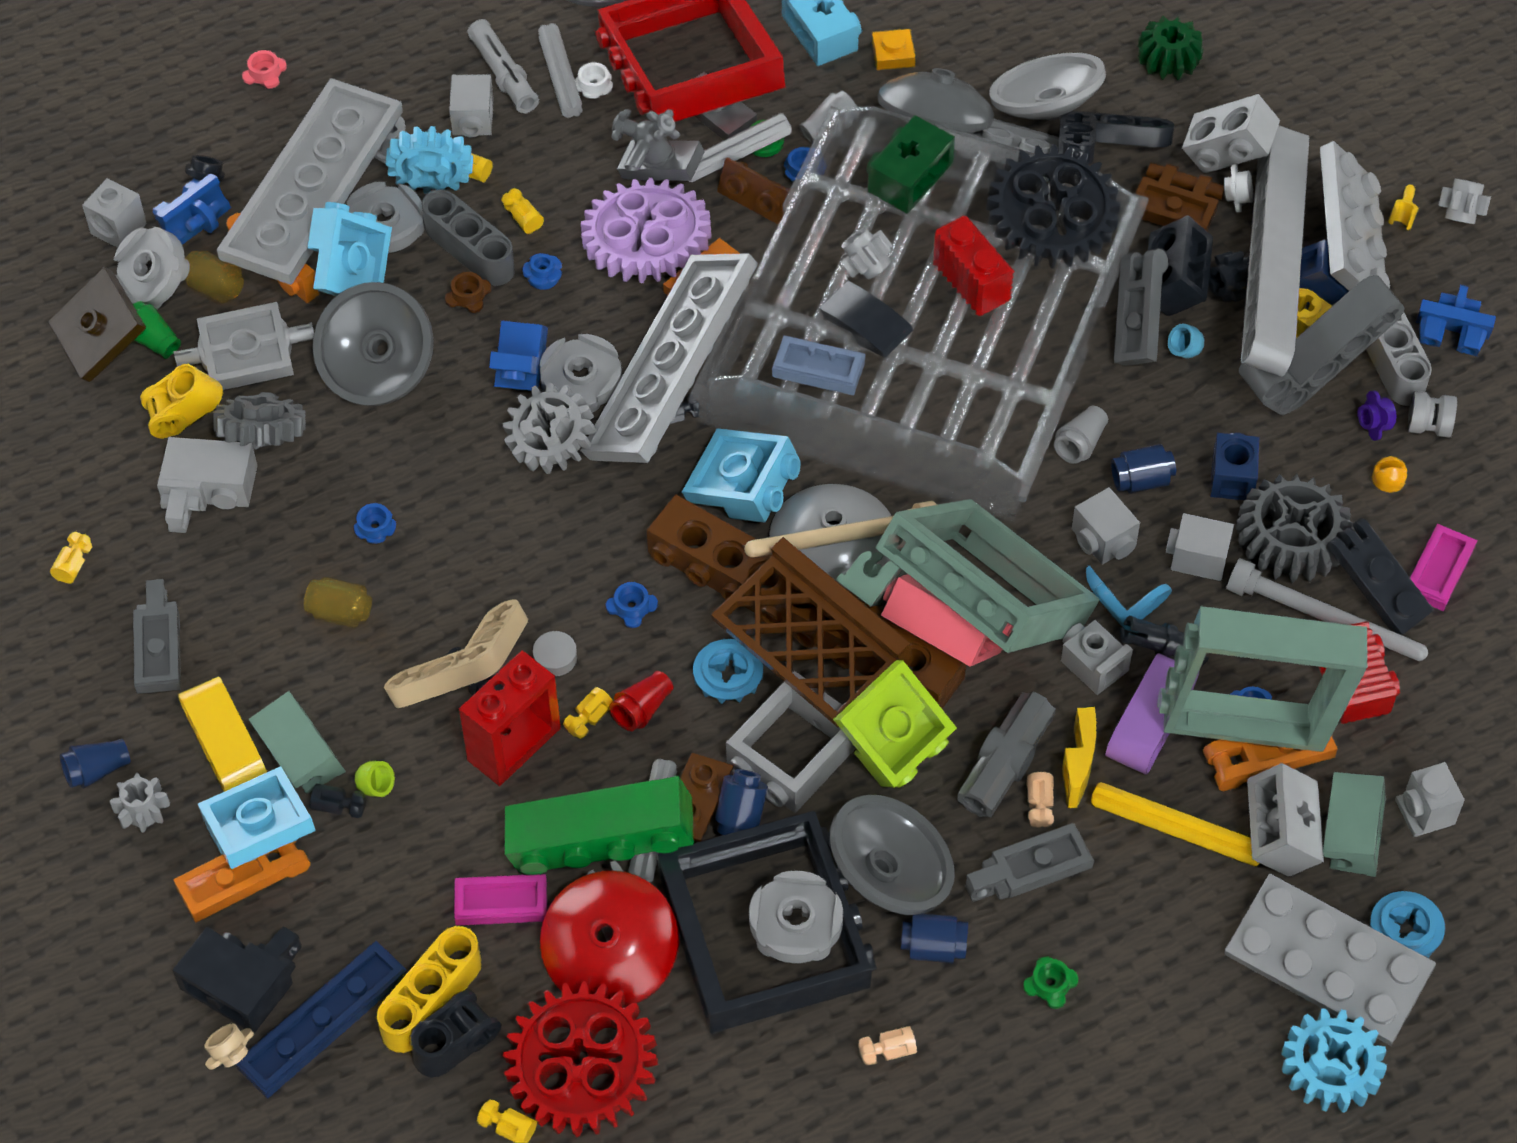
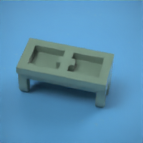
M866 551L855 560L847 573H840L836 581L870 607L880 606L886 602L883 600V597L889 585L896 578L907 573L891 560L884 566L877 564L884 556L880 551L874 554L872 551Z
M289 691L249 718V721L295 788L302 786L303 790L308 794L313 791L316 783L324 785L336 776L346 772L303 708Z
M1334 772L1323 847L1324 857L1332 858L1330 869L1376 877L1386 803L1384 776Z

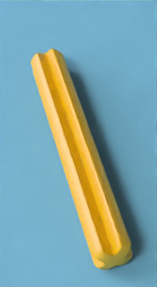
M1102 782L1098 783L1094 789L1091 803L1094 807L1252 866L1259 865V862L1252 859L1250 837Z

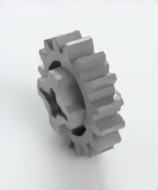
M548 383L546 392L542 393L536 386H533L532 397L529 399L520 394L517 397L521 404L519 409L508 408L507 410L513 421L503 423V428L509 435L504 439L505 443L512 451L516 460L519 463L525 461V464L531 471H534L540 464L546 474H550L553 464L557 463L563 471L566 470V460L570 457L579 462L581 460V456L578 453L579 448H590L592 446L586 435L596 432V428L590 421L594 414L590 407L586 405L587 403L580 393L574 395L568 385H564L558 392L553 383Z

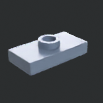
M783 336L772 367V377L854 396L865 364V354Z

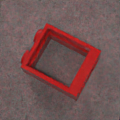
M523 650L459 708L468 762L499 787L561 729L555 675ZM498 684H502L504 686L502 690L494 689V687Z

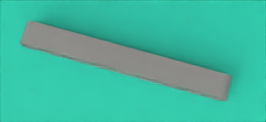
M1278 125L1269 155L1258 158L1241 363L1282 377L1291 364L1296 344L1309 136Z

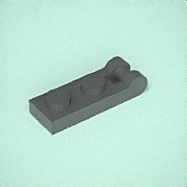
M1162 249L1148 250L1144 255L1137 252L1123 255L1121 259L1114 363L1129 366L1157 362L1162 273L1168 267L1167 254Z

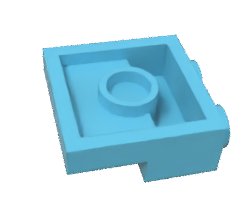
M326 202L325 208H313L307 247L319 252L313 289L337 296L346 289L358 284L368 282L384 283L392 227L376 222V215L365 212L350 213V206Z
M717 428L682 493L686 500L691 503L724 507L729 518L765 523L771 511L777 512L780 510L783 504L782 490L788 479L794 480L799 475L801 467L800 458L788 436Z
M281 766L198 803L206 827L231 869L253 861L259 856L316 831L311 816Z

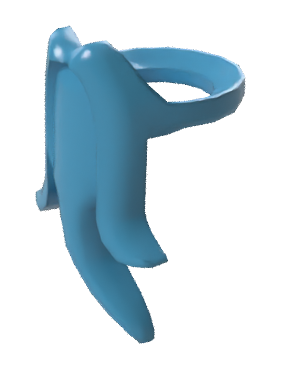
M1089 565L1086 568L1087 582L1093 593L1100 598V602L1124 629L1133 631L1130 629L1131 627L1123 624L1129 615L1142 620L1163 603L1172 592L1168 584L1160 585L1127 611Z

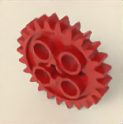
M582 981L578 994H572L567 983L562 986V997L556 999L550 991H544L547 1004L540 1007L538 1004L530 1001L528 1005L533 1013L531 1019L522 1016L516 1017L518 1025L523 1030L522 1033H508L507 1035L509 1042L517 1047L515 1050L503 1053L507 1063L516 1065L504 1072L508 1082H518L510 1090L515 1100L525 1098L521 1108L526 1115L538 1109L535 1120L539 1126H544L553 1118V1128L557 1134H561L567 1123L571 1124L572 1131L576 1137H580L584 1124H590L595 1135L600 1134V1121L607 1119L614 1128L618 1127L617 1112L621 1110L631 1117L634 1115L629 1103L632 1098L644 1102L647 1100L640 1084L655 1083L653 1074L645 1069L656 1066L659 1062L656 1054L646 1052L657 1046L654 1035H643L651 1028L647 1017L636 1020L640 1013L636 1002L623 1008L626 998L621 991L617 992L611 999H608L609 994L605 984L599 986L595 995L591 994L586 981ZM566 1027L570 1029V1034L565 1041L557 1044L548 1041L549 1035L556 1028ZM604 1028H614L617 1030L614 1040L607 1044H599L594 1041L597 1033ZM587 1051L589 1057L583 1058L582 1065L575 1066L573 1060L579 1059L580 1052ZM542 1055H551L552 1057H555L546 1059L545 1061H540V1057ZM617 1056L623 1057L621 1062H611L608 1060ZM554 1073H564L567 1075L565 1084L559 1089L549 1090L545 1088L546 1080ZM608 1073L615 1076L614 1082L606 1090L598 1091L592 1088L594 1079L600 1074Z

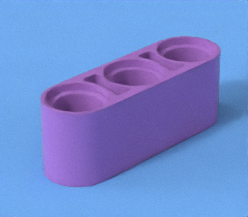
M1160 653L1155 656L1113 732L1106 749V757L1145 775L1149 773L1170 734L1163 732L1164 714L1159 713L1157 700L1160 688H1165L1168 668L1174 667V659ZM1198 672V675H1197V677H1196V679H1195V681H1194V684H1193L1191 690H1193L1194 687H1195V684H1196L1197 679H1198V676H1199V672Z

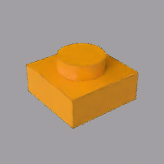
M910 29L872 32V46L877 70L915 67V53Z

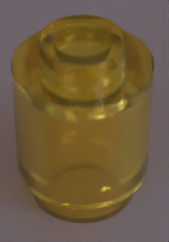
M195 250L185 258L190 264L189 274L184 279L188 287L220 303H226L230 298L234 299L240 294L244 284L240 267L221 261L218 256L208 251L199 252Z
M323 577L321 580L312 579L307 587L304 599L305 612L313 614L315 619L353 628L359 625L360 620L366 621L372 607V597L367 595L366 586L329 577Z

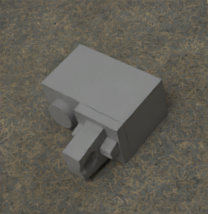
M168 437L157 487L161 497V508L167 509L165 520L168 524L169 532L186 533L192 511H206L207 504L221 509H232L235 506L249 507L257 471V461L252 443L240 446V442L228 443L219 440Z

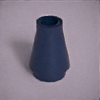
M123 739L113 742L69 746L68 752L60 754L61 767L70 788L81 785L84 789L120 767L131 763L130 755Z

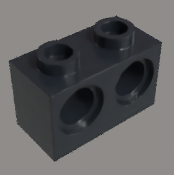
M1189 215L1150 232L1148 250L1162 249L1168 258V267L1162 273L1160 311L1166 316H1172L1207 301L1213 236Z

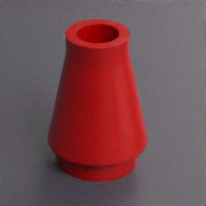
M655 671L649 677L616 693L614 702L610 705L612 717L619 726L627 731L644 728L665 698L673 691L672 681L665 673Z

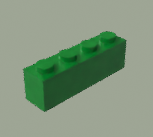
M679 776L505 806V856L520 874L541 875L555 868L567 866L583 868L590 865L591 862L609 859L624 861L638 854L650 852L671 853L679 847L694 845L692 795Z

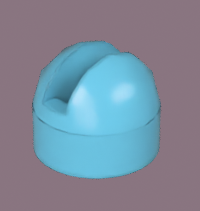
M1179 324L1169 334L1168 348L1176 356L1193 358L1201 353L1205 340L1203 334L1196 327L1188 324Z

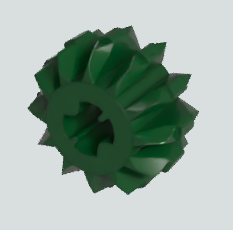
M1162 15L1158 22L1149 21L1145 31H1142L1138 40V58L1141 65H1147L1148 75L1159 71L1162 81L1168 74H1172L1178 81L1183 73L1192 75L1196 65H1199V62L1202 60L1204 51L1202 48V32L1194 30L1193 21L1182 23L1179 15L1175 20H1168Z

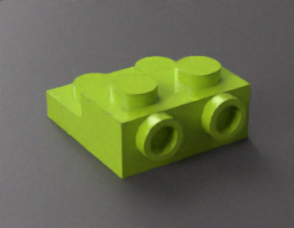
M896 660L833 719L857 748L854 754L879 785L899 788L910 782L918 772L916 767L926 757L931 758L940 753L949 743L947 737L957 729L903 660Z

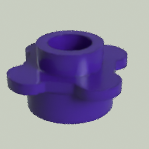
M1373 390L1367 393L1364 405L1358 408L1357 417L1361 426L1368 430L1370 438L1376 441L1382 438V431L1391 430L1396 423V409L1389 398H1380L1379 393Z

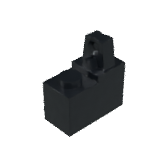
M284 926L267 945L260 943L256 946L249 942L246 947L232 934L224 932L220 935L206 927L175 966L173 973L180 990L244 1029L250 1028L255 1034L292 986L291 974L296 967L292 960L302 946L299 936Z

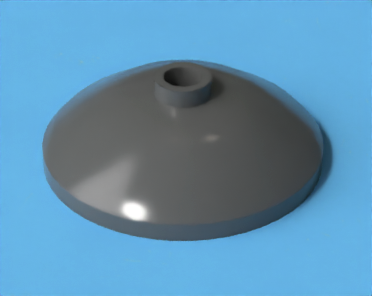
M934 68L932 72H913L891 79L880 87L878 93V102L894 115L908 121L916 115L942 130L980 131L989 128L994 119V111L989 102L971 85L955 78V73L946 69Z
M381 282L355 285L337 295L324 309L317 322L313 337V355L317 370L325 384L335 394L349 402L364 406H380L395 402L406 396L419 384L430 365L434 343L432 326L421 304L401 288ZM382 342H386L388 345L386 353L379 355L377 351L378 346Z
M863 795L848 801L835 815L830 828L832 853L845 879L865 899L892 912L916 915L934 910L947 898L954 883L952 856L940 833L915 809L901 801L886 796Z

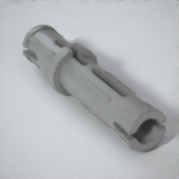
M481 19L472 23L467 30L468 36L496 75V84L500 90L509 95L518 112L528 113L534 110L539 103L538 95L526 81L527 74L522 66L514 63L487 20Z

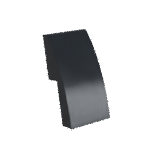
M850 281L843 284L819 308L825 320L851 332L858 345L884 358L914 330L912 325L891 307Z

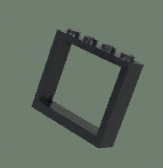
M815 811L698 842L691 846L680 847L671 853L657 854L659 877L667 901L677 920L679 938L711 1034L871 988L872 971L877 970L873 958V948L870 943H862L858 932L863 929L860 912L856 903L848 904L844 891L848 890V882L838 865H834L830 854L832 852L830 832L827 831L826 827L821 828ZM806 846L815 874L825 880L826 886L833 891L835 896L837 893L841 900L843 925L839 941L849 967L725 1002L685 879Z

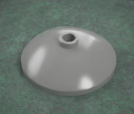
M1054 54L1025 62L1005 72L992 84L989 94L993 106L1005 114L1033 120H1055L1060 118L1061 115L1075 110L1092 97L1104 82L1106 71L1102 60L1090 54Z
M822 484L806 488L794 494L782 504L772 520L770 537L890 517L891 514L876 497L862 489L843 484ZM836 521L839 522V524L831 525L827 522ZM882 535L801 549L800 551L836 580L840 573H847L862 553L866 551H872L873 554L878 552L875 547ZM884 555L877 564L884 566L890 559Z

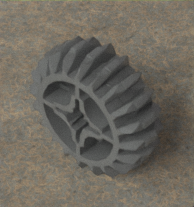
M1297 473L1292 477L1291 481H1286L1281 474L1275 478L1274 484L1264 479L1259 485V489L1252 488L1247 494V499L1240 505L1238 513L1240 517L1236 523L1237 534H1239V548L1247 549L1245 554L1247 561L1259 559L1257 565L1259 571L1262 572L1269 567L1274 569L1273 575L1275 580L1283 572L1289 574L1292 584L1297 580L1299 574H1303L1310 583L1315 578L1316 572L1326 577L1331 567L1338 568L1340 565L1339 561L1330 551L1328 542L1335 537L1342 540L1340 534L1347 528L1354 530L1353 522L1350 521V508L1342 506V495L1330 496V484L1321 488L1316 486L1314 476L1308 482L1300 481ZM1270 514L1273 518V526L1266 530L1262 519ZM1320 525L1324 526L1328 535L1322 541L1317 537L1318 531L1316 530Z

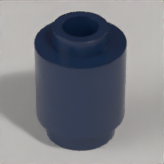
M1159 444L1121 452L1120 457L1111 459V472L1117 491L1127 490L1131 494L1169 486L1171 476L1176 475V464L1172 452H1165L1164 447Z
M736 769L734 775L724 776L715 814V820L718 822L717 832L727 835L760 825L768 789L767 784L760 781V774L749 770Z
M913 915L912 922L903 921L901 949L910 950L911 960L954 963V958L966 959L968 922L957 921L956 916Z

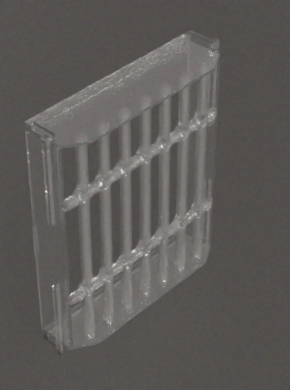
M831 106L783 203V211L785 213L750 285L742 292L731 312L730 319L721 330L691 391V398L699 401V424L715 429L788 436L798 455L947 502L972 499L991 515L1015 522L1022 503L1026 502L1069 394L1073 390L1089 352L1087 344L1100 312L1106 306L1120 272L1121 259L1123 255L1128 253L1148 204V198L1131 194L1111 180L1110 187H1118L1119 189L1116 201L1121 202L1119 215H1117L1119 216L1117 228L1113 230L1117 234L1106 260L1089 254L1088 261L1084 263L1077 256H1074L1072 267L1068 268L1063 259H1057L1058 265L1010 377L990 372L986 369L1033 262L1034 255L1028 254L1022 260L1018 259L1017 256L1012 267L1015 271L1012 274L1014 276L1012 279L1013 288L1011 289L1012 298L1009 302L994 309L970 365L946 358L970 305L966 304V299L961 298V293H957L931 353L907 346L912 336V331L886 358H883L860 411L836 404L840 392L824 389L820 399L796 392L800 383L783 380L781 386H776L757 380L780 330L786 327L805 332L802 340L819 343L824 339H829L844 344L843 349L874 353L858 345L851 332L825 320L819 309L850 277V274L841 264L842 256L814 316L810 317L790 311L841 202L850 200L865 205L852 234L865 227L871 232L878 215L885 211L903 216L891 243V252L887 254L891 263L881 273L876 275L869 293L883 301L917 225L924 222L942 227L963 215L965 216L976 191L988 194L990 182H994L996 170H1004L1007 158L1018 162L1019 151L1022 149L933 124L955 136L953 164L939 180L960 186V190L950 212H944L926 206L936 186L935 183L907 214L868 193L867 188L850 183L862 158L870 160L874 153H881L889 144L894 131L900 126L904 127L911 117L873 106L840 109ZM837 151L845 152L847 154L835 179L826 177ZM1025 151L1030 157H1032L1034 154L1032 152ZM1044 177V179L1046 180V183H1047L1048 186H1049L1048 201H1051V198H1050V184H1049L1048 178ZM1061 183L1062 185L1067 187H1074L1072 184L1069 183ZM1023 190V191H1022L1023 193H1026V194H1035V193H1033V192H1031V191H1028V190ZM818 191L826 193L827 196L775 304L765 303ZM1073 217V218H1072V219H1074V220H1076V221H1079V222H1084V221H1085V220H1083L1082 218H1079V217ZM970 219L994 248L1000 245L1005 246L1007 236L1003 238L994 237L996 225H989ZM1032 225L1037 229H1046L1041 225ZM1017 246L1013 248L1020 251V248ZM934 247L902 316L912 325L913 329L916 327L940 273L938 266L933 265ZM1079 268L1100 274L1052 391L1026 383L1072 271ZM756 319L766 320L741 375L729 376ZM907 363L923 368L900 423L876 417L898 365ZM947 375L960 379L963 383L940 436L915 429L937 378ZM986 387L1002 392L1003 395L979 449L957 442L956 439L977 390ZM1025 399L1045 405V408L1017 473L995 458V455L1017 402Z

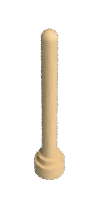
M934 501L921 502L914 504L912 509L933 506L937 504ZM893 516L751 540L746 543L744 550L747 556L755 558L772 555L771 548L782 537L787 539L798 550L881 536L884 534Z

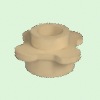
M228 1024L215 1031L204 1045L211 1056L206 1061L208 1069H215L220 1064H223L225 1067H231L240 1062L248 1053L246 1044L253 1036V1031L250 1028L240 1031L236 1024Z

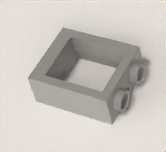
M793 672V674L799 679H805L797 672ZM784 682L726 742L727 763L734 766L732 770L733 775L736 769L749 770L760 774V781L768 786L766 798L775 806L782 807L784 805L796 813L856 747L840 727L837 728ZM810 688L818 695V688ZM824 692V701L838 711L843 705ZM787 708H790L831 738L794 779L751 748Z

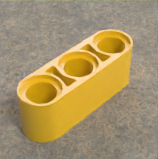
M219 676L178 694L184 713L223 792L267 773L264 763Z
M454 926L442 932L381 1003L377 1011V1021L383 1043L388 1049L398 1053L411 1051V1034L418 1023L424 1021L445 1006L456 994L464 991L478 975L481 969V955L477 937L470 929L463 926ZM457 951L469 953L465 958L459 960L449 958L451 954ZM429 985L440 987L438 991L432 994L420 993L424 987ZM395 1021H410L406 1028L400 1030L390 1028Z

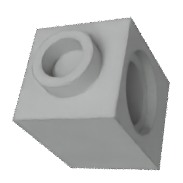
M452 75L449 111L453 135H464L466 137L492 135L494 98L491 75Z
M108 178L82 205L90 233L117 248L128 234L147 224L139 194Z

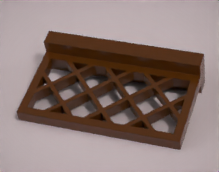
M782 537L771 548L772 556L721 604L711 616L714 622L839 728L833 719L896 660H903L907 666L913 662L910 642L787 539ZM774 572L786 582V594L761 596V584ZM792 588H794L799 594H792ZM811 603L817 608V621L792 622V604ZM786 604V623L761 624V606ZM755 606V624L736 625L728 618L738 607ZM823 614L826 615L830 620L823 621ZM843 630L849 635V648L824 649L823 631ZM818 631V649L793 651L792 632ZM786 633V651L767 652L761 647V634ZM747 634H755V641ZM855 641L862 647H855ZM874 656L884 664L874 675L855 676V657ZM849 658L850 676L824 678V659ZM818 659V678L799 679L793 674L794 660ZM779 661H787V668ZM850 686V699L838 711L824 701V688ZM856 686H862V687L856 692ZM810 688H818V695Z

